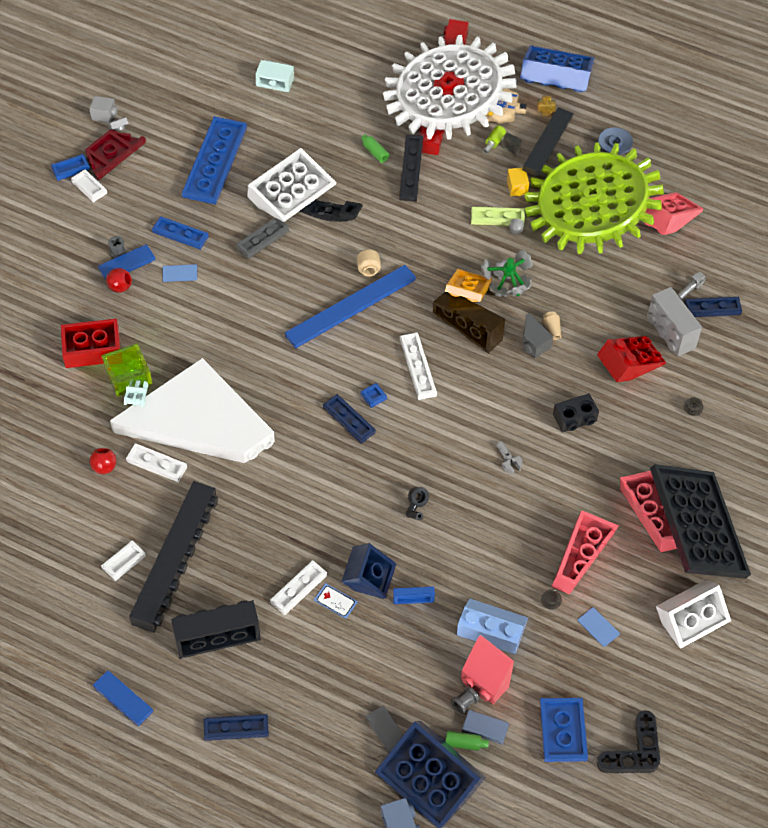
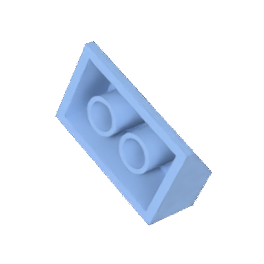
M469 599L460 617L457 635L473 641H477V638L481 635L498 649L516 655L528 617Z

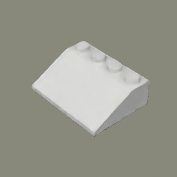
M300 148L248 185L247 197L259 209L285 222L335 186L336 182Z

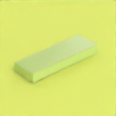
M471 208V224L509 226L512 219H520L525 224V208Z

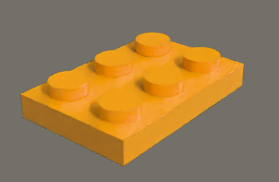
M457 269L447 283L445 291L455 297L463 296L469 301L481 302L490 287L492 278L487 280L482 275Z

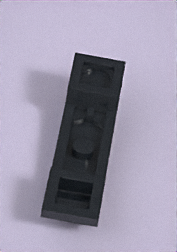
M315 199L301 209L300 212L322 220L344 222L356 219L363 205L362 203L346 201L344 205Z

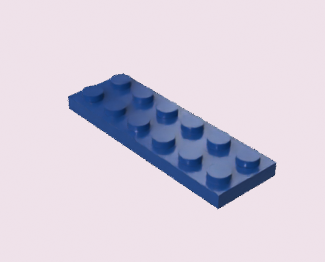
M213 117L182 191L183 198L216 205L246 132L247 123Z

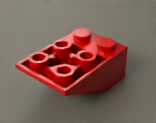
M647 336L608 339L597 354L616 382L633 380L666 364L661 353L657 351Z

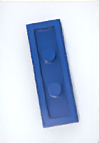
M162 216L159 217L152 228L155 234L200 250L209 237L207 232Z
M146 244L99 265L98 269L106 280L109 271L115 268H123L131 272L155 261V256Z
M106 671L93 684V687L138 727L153 713V709L110 671Z

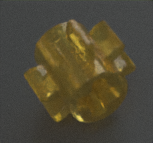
M542 96V99H538L537 102L538 112H542V116H551V112L556 110V100L551 99V96Z

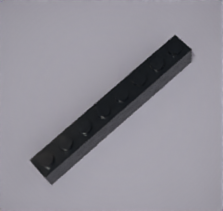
M193 481L129 616L132 626L153 633L157 626H161L164 618L163 613L165 609L170 607L173 591L176 592L179 587V578L181 574H185L188 566L187 561L189 557H193L197 540L200 541L203 535L204 524H208L210 520V511L212 507L215 508L217 505L218 496H216V488Z

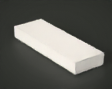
M136 443L126 457L128 463L178 483L187 469L186 463Z
M312 560L270 599V603L283 615H286L327 576V572Z

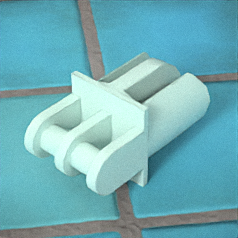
M131 380L129 386H126L124 405L132 404L133 406L141 405V407H144L148 383L144 381L141 388V381L136 380L133 387V380Z

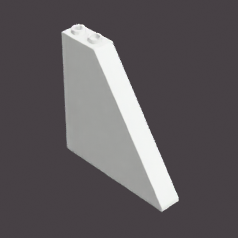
M203 358L147 395L144 407L132 405L110 420L112 431L116 434L241 463L254 459L258 453L270 448L275 442L274 431Z

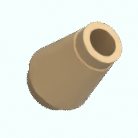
M556 312L545 313L542 316V323L545 329L553 336V340L560 339L562 337L560 316Z

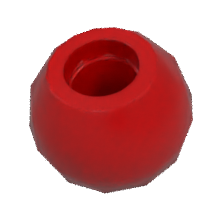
M115 268L109 271L106 276L108 288L115 293H123L131 286V275L123 268Z
M108 448L95 449L89 460L92 470L103 475L111 473L117 462L116 455Z

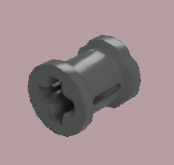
M114 236L108 240V245L111 248L110 255L113 259L126 254V249L123 247L125 242L120 236Z
M469 686L458 697L451 699L452 705L461 714L465 713L466 708L471 704L479 701L478 695Z

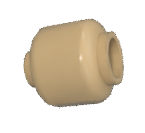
M372 249L361 251L357 255L358 271L365 276L377 274L381 268L379 253Z

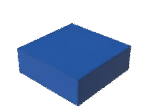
M377 383L361 391V396L370 408L387 400V395Z

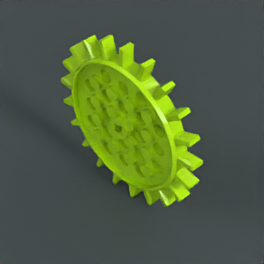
M599 142L595 143L593 153L582 154L580 147L575 146L576 156L568 160L558 153L557 159L560 165L555 169L545 165L542 169V172L547 175L545 180L533 177L530 179L532 187L539 188L540 191L525 192L526 202H538L539 204L526 207V216L531 217L541 214L540 218L530 222L532 230L535 231L547 226L548 229L541 234L543 242L546 243L554 235H558L561 237L557 242L559 250L562 251L569 241L577 242L578 254H582L585 243H596L598 252L603 253V241L614 239L617 246L621 248L623 243L620 235L627 231L637 238L641 237L640 229L635 225L639 221L650 225L654 224L653 216L645 213L646 210L662 209L661 200L649 199V197L664 194L663 185L648 186V183L660 180L659 170L647 174L643 172L651 167L650 158L635 164L633 161L637 157L636 149L633 148L623 157L618 155L619 144L615 143L611 152L606 153L601 152Z

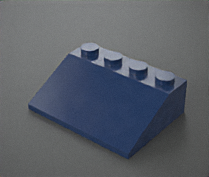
M422 721L413 722L375 771L377 775L403 798H406L413 807L437 828H443L486 778Z

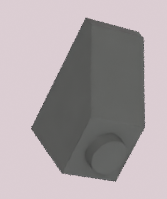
M528 313L525 319L523 348L526 353L536 358L552 347L553 336Z

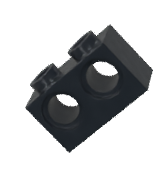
M590 393L554 405L553 416L562 433L574 431L584 425L594 424L599 414V410Z

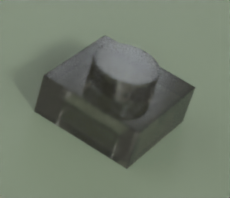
M507 132L503 137L502 148L517 156L520 153L522 140Z

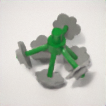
M520 250L519 253L515 254L517 259L515 263L513 258H508L501 261V263L497 262L495 267H491L490 260H484V264L481 265V272L484 278L489 280L491 271H493V274L501 280L499 284H490L489 290L495 296L506 297L509 294L515 297L523 294V291L531 287L530 282L532 279L526 275L520 277L516 272V267L527 270V268H531L533 265L531 256L525 250ZM511 278L513 288L507 290L503 287L506 279Z

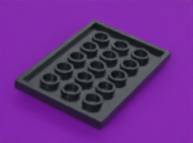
M654 464L650 471L685 573L748 578L751 573L715 473Z

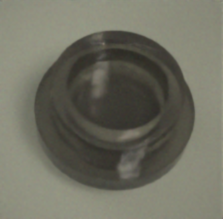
M692 397L685 402L684 410L689 415L697 416L703 411L702 401Z
M551 589L543 593L541 602L545 608L554 610L560 607L562 597L558 591Z

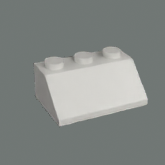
M704 580L656 606L662 625L679 648L692 643L731 621L720 585L709 580Z

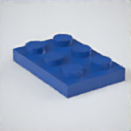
M540 698L544 762L587 761L588 753L583 698Z

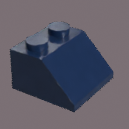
M370 543L352 547L341 582L355 592L384 599L386 598L396 563Z

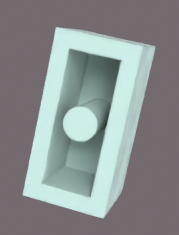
M261 60L256 72V86L289 92L294 79V66Z

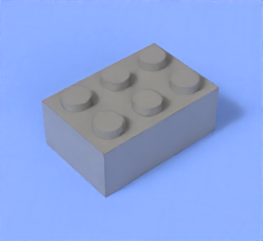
M672 287L653 294L647 319L657 329L659 336L666 341L668 348L677 357L696 349L702 326Z

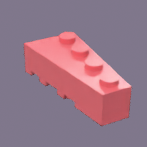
M581 510L551 587L571 594L613 537L618 525Z

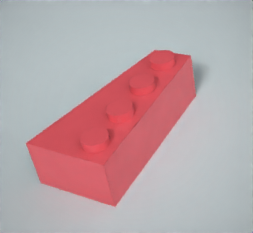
M651 471L620 477V490L658 550L665 552L677 549Z

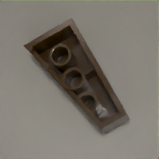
M446 291L433 302V313L488 354L503 341L505 318L469 301L463 296L455 297Z

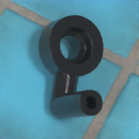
M416 486L408 493L410 506L406 516L411 519L422 520L423 514L417 512L416 509L427 504L429 493L425 488Z

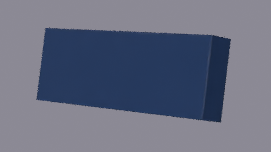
M739 296L684 300V304L694 317L742 314Z
M338 394L323 404V408L361 444L376 433V429Z
M268 714L204 718V741L269 737Z

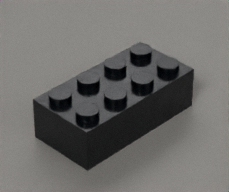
M244 600L230 606L221 605L217 609L200 610L190 615L181 614L171 619L179 659L261 640L254 600Z

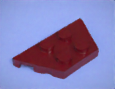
M109 130L85 149V153L96 179L99 181L146 143V138L144 136L135 138L131 137L129 133Z

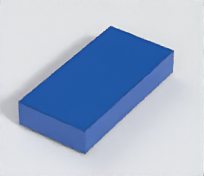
M84 154L51 165L57 181L77 175L83 170H90Z
M434 587L393 588V604L434 602Z

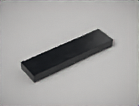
M406 134L399 196L401 201L417 202L423 136Z

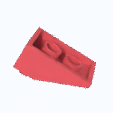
M677 192L652 197L649 199L661 200L662 209H647L645 213L653 216L654 224H645L657 229L658 233L667 235L678 231L699 215L703 208Z
M480 635L462 669V682L466 687L469 686L477 691L484 701L494 704L509 688L514 661Z

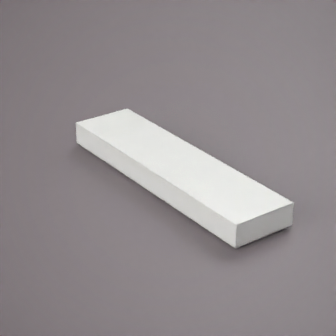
M418 332L401 335V346L418 400L437 396Z

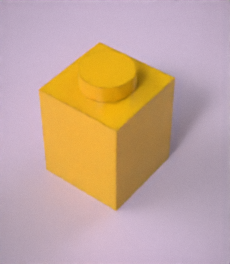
M522 168L508 169L507 184L510 196L525 195V192H528L529 181L527 173Z

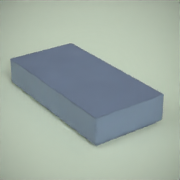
M469 710L462 732L481 735L483 739L503 745L509 723Z

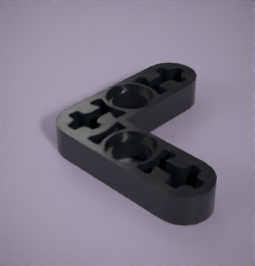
M644 710L639 712L636 717L635 726L638 751L602 752L597 759V767L601 772L652 773L657 770L660 764L656 718L652 712ZM643 717L649 721L646 731H644L645 723L642 721ZM650 737L654 742L653 745H644L642 738ZM638 757H640V762H641V765H640V766H638V762H639ZM604 758H608V761L611 762L610 766H606L603 762ZM616 758H619V760H618V766H619V767L616 766V765H617V762H615V761H616ZM623 758H632L634 765L631 767L625 766L622 761ZM647 758H651V761H655L653 762L652 766H649V763L645 762Z

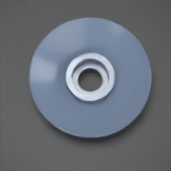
M621 128L605 129L601 132L598 139L600 147L607 153L611 152L615 143L619 144L618 155L627 153L633 145L632 136Z

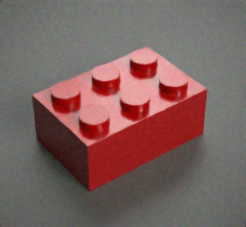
M117 318L61 325L62 356L66 368L122 362L120 330Z

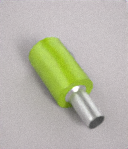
M497 125L485 141L486 147L483 149L485 154H488L491 148H496L505 137L506 130L504 127Z

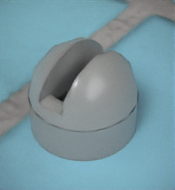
M512 219L509 224L510 231L513 234L521 233L524 222L520 219Z

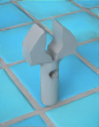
M701 272L692 276V281L677 294L682 300L694 288L698 290L705 282L706 276Z
M502 441L498 442L496 446L505 459V462L502 463L504 471L514 474V469L510 465L512 463L517 466L520 472L522 467L521 457H513Z

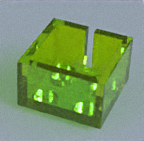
M138 343L102 355L104 369L117 397L125 395L126 386H129L131 380H133V387L136 380L141 381V388L144 381L148 383V386L153 385L151 372Z

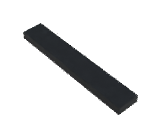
M560 107L557 108L523 165V171L537 177L539 176L573 118L574 113Z

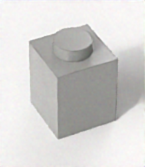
M94 96L90 106L92 120L112 122L118 112L114 99Z

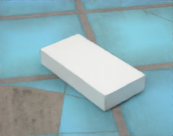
M86 170L71 178L72 183L92 202L107 194V189Z
M132 540L101 566L116 581L146 557V553Z

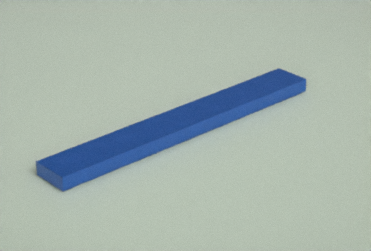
M403 265L285 332V337L296 349L416 280V276L406 265Z

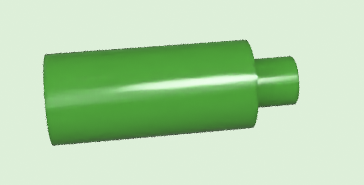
M366 134L362 136L363 146L380 163L388 160L389 153L372 136L368 137Z
M447 731L446 743L453 748L480 751V748L488 749L489 740L481 739V735Z

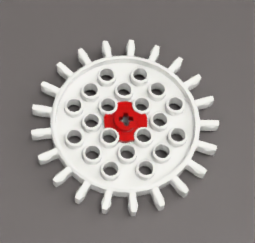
M458 35L455 45H445L443 37H439V47L431 50L428 49L424 42L420 43L422 54L417 57L405 52V58L409 64L406 67L397 64L392 65L394 73L400 75L399 78H385L386 86L396 87L397 90L383 92L385 101L398 99V101L386 105L389 115L400 110L403 111L395 117L398 126L410 119L413 121L409 125L410 134H414L420 126L427 127L428 139L432 138L435 129L445 130L447 139H451L452 129L463 127L467 136L471 135L470 124L479 121L484 127H488V120L485 115L490 111L502 116L503 111L502 107L497 105L498 100L510 103L513 101L512 93L504 92L502 89L516 88L517 85L515 78L502 79V77L515 74L513 64L499 67L508 62L506 52L493 58L492 55L497 51L495 43L482 50L479 49L481 46L480 37H476L471 46L463 45L462 36Z

